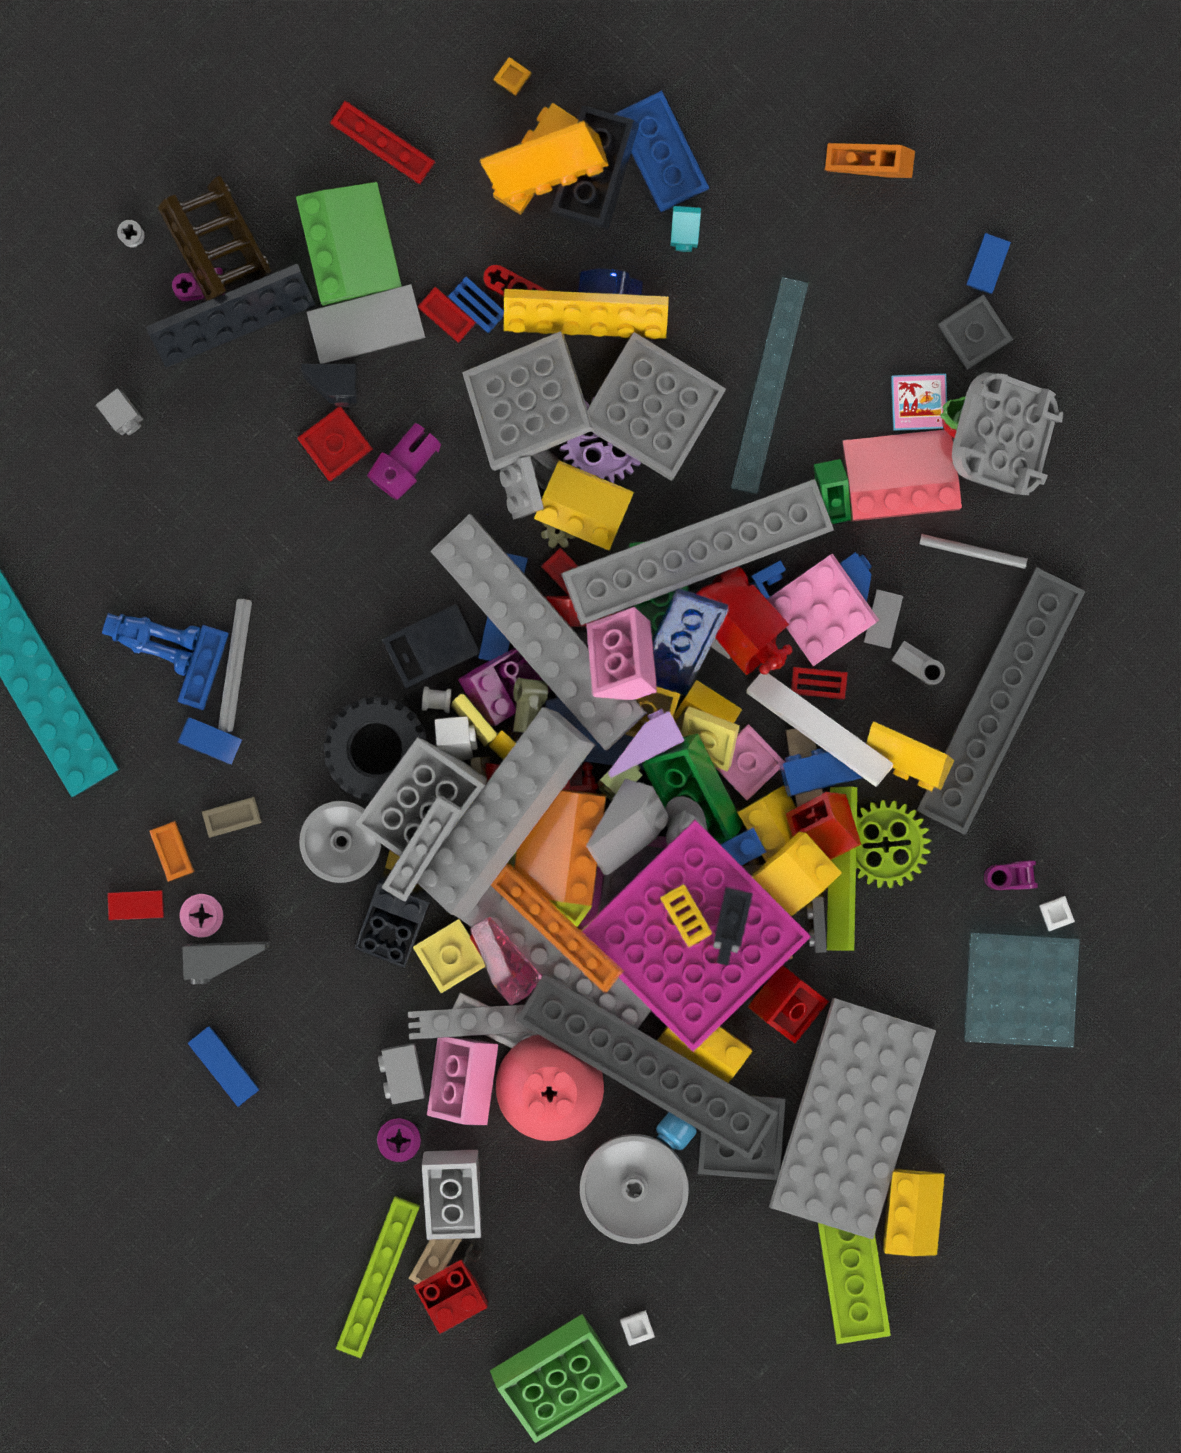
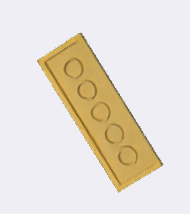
M505 289L504 331L516 333L536 332L541 334L558 333L561 331L563 334L619 336L623 338H629L635 332L643 338L666 339L669 297Z

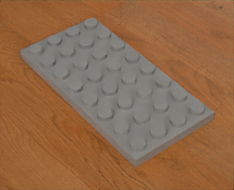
M836 998L832 999L769 1205L770 1208L866 1238H874L891 1182L892 1171H894L936 1030Z

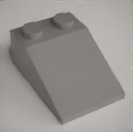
M625 779L586 845L603 874L609 875L654 841L661 829L665 828L669 815L654 788L629 779Z
M478 1150L424 1151L422 1176L427 1240L481 1238Z

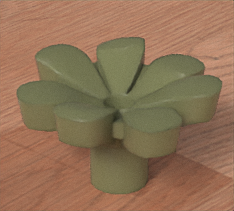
M543 523L547 530L541 531V537L543 539H550L548 542L550 548H556L558 543H560L562 548H567L569 546L567 539H574L576 537L562 530L557 534V528Z

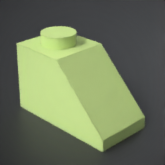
M637 764L610 778L607 772L596 783L599 786L598 790L607 795V798L612 802L625 779L636 782L642 776L639 772L641 768Z

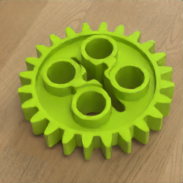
M882 800L880 808L874 802L870 803L871 811L869 812L863 807L861 808L863 817L857 816V831L861 841V845L856 847V869L859 868L861 870L858 878L867 875V884H871L876 879L878 888L882 887L884 881H887L889 888H893L894 880L900 886H903V877L910 881L914 880L911 872L914 871L920 874L922 870L918 864L928 863L922 856L923 854L931 853V850L924 848V844L931 842L932 839L924 838L923 834L929 831V828L921 829L920 825L923 823L924 818L915 820L916 810L911 811L909 814L906 813L907 804L897 809V801H893L891 806L888 807L886 801ZM896 822H902L906 826V834L903 837H897L893 833V825ZM870 824H874L879 828V836L876 839H870L866 835V828ZM885 837H888L889 841H911L910 845L890 847L889 852L886 851V847H863L865 843L883 842ZM898 849L907 851L909 860L906 864H900L896 861L895 853ZM872 851L878 852L882 857V862L879 866H873L868 861V856Z

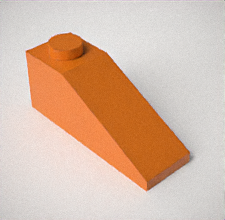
M828 143L825 170L879 177L912 178L915 151L903 145Z

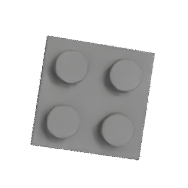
M530 456L519 458L515 463L500 468V481L502 486L505 487L508 497L507 508L512 514L513 520L544 509Z

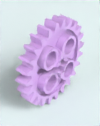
M585 401L586 407L588 409L590 405ZM596 434L575 437L566 441V444L559 449L560 451L568 452V455L563 459L564 462L572 460L573 464L571 466L602 479L607 478L611 483H614L615 475L622 481L624 479L623 471L631 475L634 472L631 464L634 466L641 464L640 461L627 453L624 457H616L612 452L614 445L607 442L605 447H603L601 442L580 447L579 443L598 440L599 436ZM588 450L596 451L599 454V461L596 463L589 462L586 458V452Z

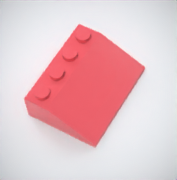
M945 430L843 440L845 468L849 484L851 522L961 509L958 472L952 460V436Z

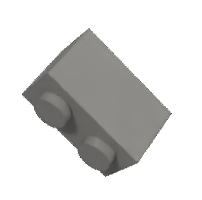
M118 388L96 404L113 429L121 435L125 433L128 436L141 427L140 422L144 420L127 396Z
M415 1043L383 1049L382 1056H378L380 1071H386L388 1082L383 1083L386 1099L391 1098L392 1104L425 1098Z

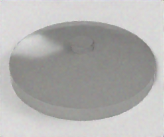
M641 1134L618 1136L598 1147L588 1159L580 1181L582 1206L591 1223L609 1238L629 1244L647 1243L667 1234L681 1219L689 1196L687 1172L678 1155L662 1141Z

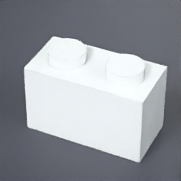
M468 717L436 719L437 748L459 760L473 758L472 750H477L475 727L474 725H469Z

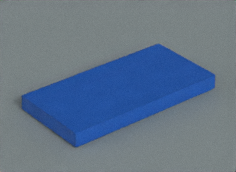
M662 91L615 113V115L633 119L639 124L631 154L660 213L709 190V186Z

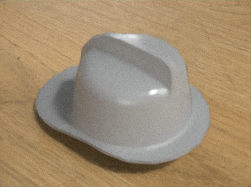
M684 796L674 797L668 802L665 808L669 815L666 833V843L668 845L694 819L707 831L705 815L697 802Z

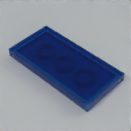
M677 588L652 639L656 687L684 696L687 695L729 611L727 604Z

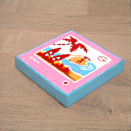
M946 374L891 376L893 431L944 429L940 414L943 413L942 407L947 402Z

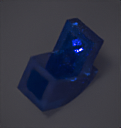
M592 269L581 272L578 292L641 295L643 282L630 278L627 272L612 269Z

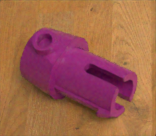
M417 423L413 424L389 455L381 452L367 474L373 483L395 500H398L417 482L414 478L434 452L437 451L439 453L441 443L432 434H429L415 452H410L425 433L424 428Z

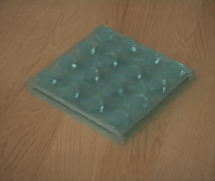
M970 933L964 1041L1074 1048L1080 939Z

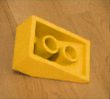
M798 832L752 877L790 916H793L822 893L842 872L806 833Z

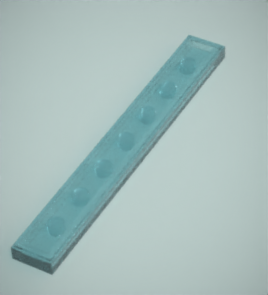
M785 277L781 279L731 484L732 489L753 494L758 492L808 283Z

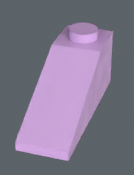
M660 709L647 716L649 721L642 726L608 772L610 778L684 741L670 711L664 713Z

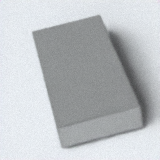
M876 590L872 610L879 621L866 630L864 643L891 648L903 599L902 595Z

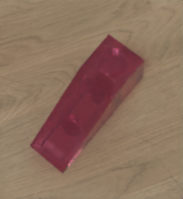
M490 916L472 926L470 930L495 988L510 1005L529 996L540 981L541 974Z

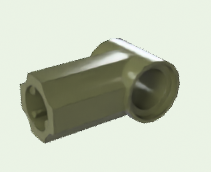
M524 678L516 680L513 689L514 700L517 702L514 731L525 732L541 711V707L545 704L548 696V685L545 681Z

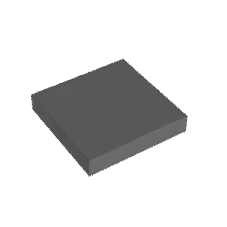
M984 294L938 324V327L967 370L1013 340Z

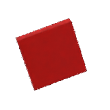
M342 407L336 408L297 438L329 482L373 450Z

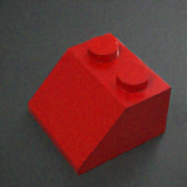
M782 965L771 976L748 1007L766 1023L793 1043H796L829 1001Z

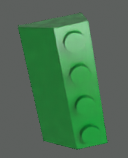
M698 733L683 737V742L641 762L664 808L674 797H688L697 802L702 808L706 819L707 831L719 844L737 835L743 823Z

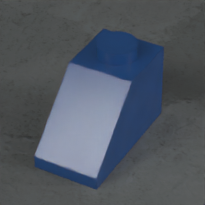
M855 552L841 562L840 565L867 602L872 575L869 569L872 566L863 554L858 556Z

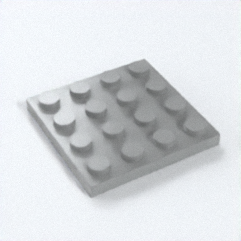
M561 331L462 372L490 467L494 471L515 463L519 458L532 456L594 430L565 336Z
M634 332L587 409L594 429L591 432L672 481L726 388Z

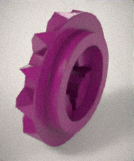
M401 1118L386 1122L379 1130L377 1136L380 1152L384 1157L394 1162H403L411 1159L417 1153L421 1142L419 1130L411 1121ZM398 1129H400L402 1137L411 1139V1141L402 1143L400 1151L396 1147V1142L387 1140L396 1137Z

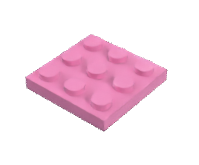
M833 553L767 599L788 622L787 630L813 666L879 621Z

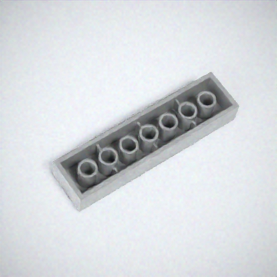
M543 707L436 851L417 883L450 914L467 918L595 745L560 713Z

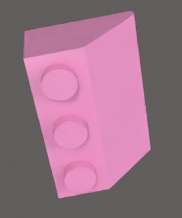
M633 607L587 624L593 696L634 700L657 692L650 621L641 612Z
M459 1037L437 1038L427 1116L466 1125H487L498 1044Z

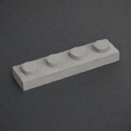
M438 794L382 885L384 890L404 902L407 900L462 808Z

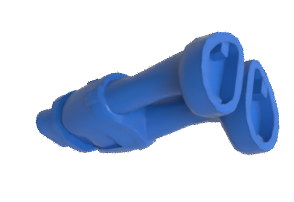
M108 613L102 634L111 636L113 641H119L121 644L131 648L134 653L144 652L172 662L175 672L185 676L193 653L150 640V636L165 639L187 649L194 650L200 634V627L190 625L185 630H178L154 623L147 617H128L124 614L116 616Z

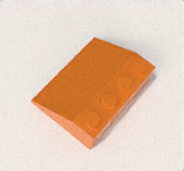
M562 789L517 849L514 868L547 899L592 906L598 864L586 845L604 816L607 795Z

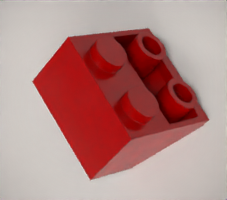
M825 792L786 813L792 837L798 832L806 833L830 860L861 845L846 794Z
M462 1260L453 1263L413 1286L439 1334L488 1307L487 1299Z

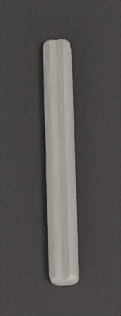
M238 599L236 602L218 729L224 732H232L234 727L252 602L247 599Z

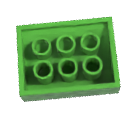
M377 182L296 196L320 302L323 306L402 287Z
M583 1314L490 1370L496 1388L535 1443L628 1387Z

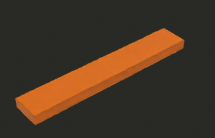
M511 864L505 865L491 886L603 992H608L623 973V970Z

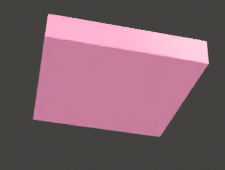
M748 724L738 733L729 770L724 771L717 767L715 768L748 800L780 770L779 766L786 762Z

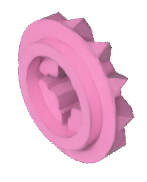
M206 894L191 896L183 903L180 910V921L183 928L195 937H207L214 934L220 928L224 917L222 906L214 897ZM203 904L205 913H209L213 917L204 919V923L200 927L199 918L190 916V914L199 912Z

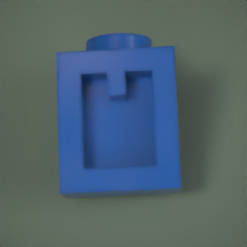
M781 560L751 576L753 582L750 584H753L766 599L769 598V595L762 583L767 582L770 586L783 578L781 573L785 572L786 569Z

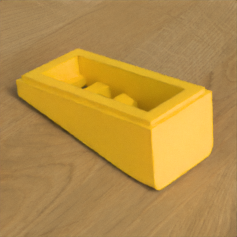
M684 884L660 897L688 947L712 934ZM682 895L685 896L686 899L673 907L670 905L671 901ZM690 905V910L677 917L675 912ZM693 915L697 917V919L685 926L681 923ZM701 924L703 929L688 936V931Z

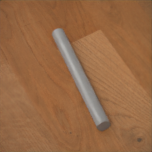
M921 534L920 545L1025 569L1027 564V558L925 534Z

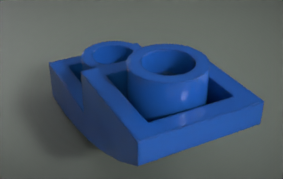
M188 718L178 743L227 764H232L242 739Z

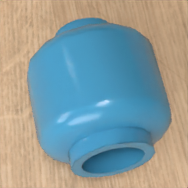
M670 1112L667 1113L656 1128L658 1133L657 1139L668 1145L673 1151L674 1149L683 1150L697 1132L694 1126Z

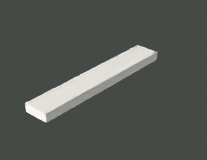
M760 673L747 688V694L874 786H877L893 768L891 761L769 673L766 675Z

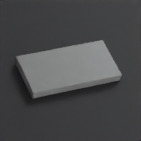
M412 285L307 312L320 364H328L425 338Z

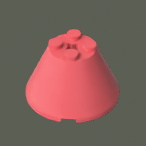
M539 1034L521 1040L507 1053L501 1062L496 1078L497 1101L504 1117L522 1134L543 1141L566 1139L586 1128L598 1113L604 1094V1080L601 1071ZM547 1086H552V1090L556 1091L554 1094L545 1093Z

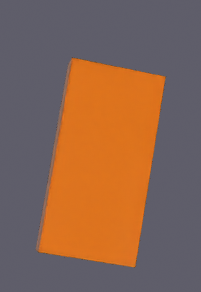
M176 821L150 830L168 881L194 872Z

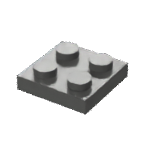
M818 895L812 902L807 904L808 919H814V929H809V935L811 936L809 942L810 947L815 946L816 953L827 952L823 895Z

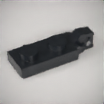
M725 887L713 939V948L719 949L716 961L718 964L728 966L731 952L738 953L739 947H741L753 896L752 892Z

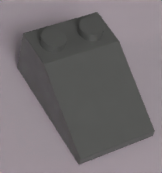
M270 941L187 944L183 946L184 979H191V984H207L211 978L270 947Z

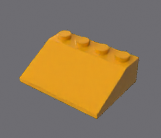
M584 121L480 159L484 170L501 199L507 203L511 202V204L523 202L526 200L527 195L535 192L536 195L550 192L552 190L551 186L560 183L562 186L572 184L581 175H597L603 172V167L609 166L599 135Z

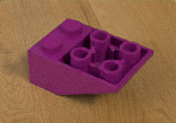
M516 648L490 660L458 679L472 705L490 726L497 725L516 713L517 702L514 700L513 689L518 678L544 681ZM548 686V693H549V692L552 691V689Z

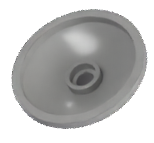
M334 801L318 807L308 816L302 826L299 843L304 862L314 874L330 882L344 883L362 877L374 866L380 854L381 843L354 825L365 810L363 807L352 802ZM339 836H344L347 840L346 845L343 847L337 844Z

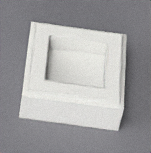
M1065 896L1039 905L1048 931L1075 922Z
M646 1310L620 1319L629 1346L655 1337Z

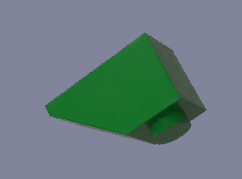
M841 459L814 464L815 481L831 523L850 521L849 484Z

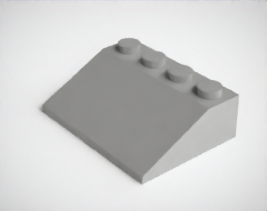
M417 737L354 825L398 856H401L438 794L462 808L445 836V840L483 789L487 778L461 760Z

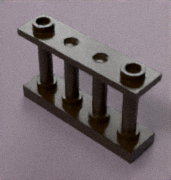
M221 176L215 177L207 186L209 192L183 203L178 201L174 194L165 198L157 207L207 301L221 296L226 291L224 288L226 284L252 273L256 280H259L271 272L268 259L258 248L231 197L229 186L223 182ZM215 201L222 216L196 227L192 226L186 213ZM228 226L235 240L209 251L203 248L199 241L200 236ZM240 249L247 264L222 275L217 274L212 261Z

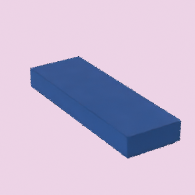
M202 625L177 702L201 710L205 709L229 633Z
M210 1026L188 1042L189 1046L237 1107L260 1090Z

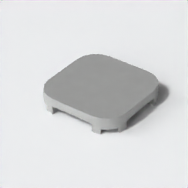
M984 373L977 376L971 382L967 391L952 447L953 465L958 474L968 480L1007 493L1029 495L1039 484L1044 485L1048 475L1043 474L1042 470L1055 422L1062 423L1063 412H1059L1057 401L1054 398L1056 394L1049 389H1042L1008 377L1007 374Z

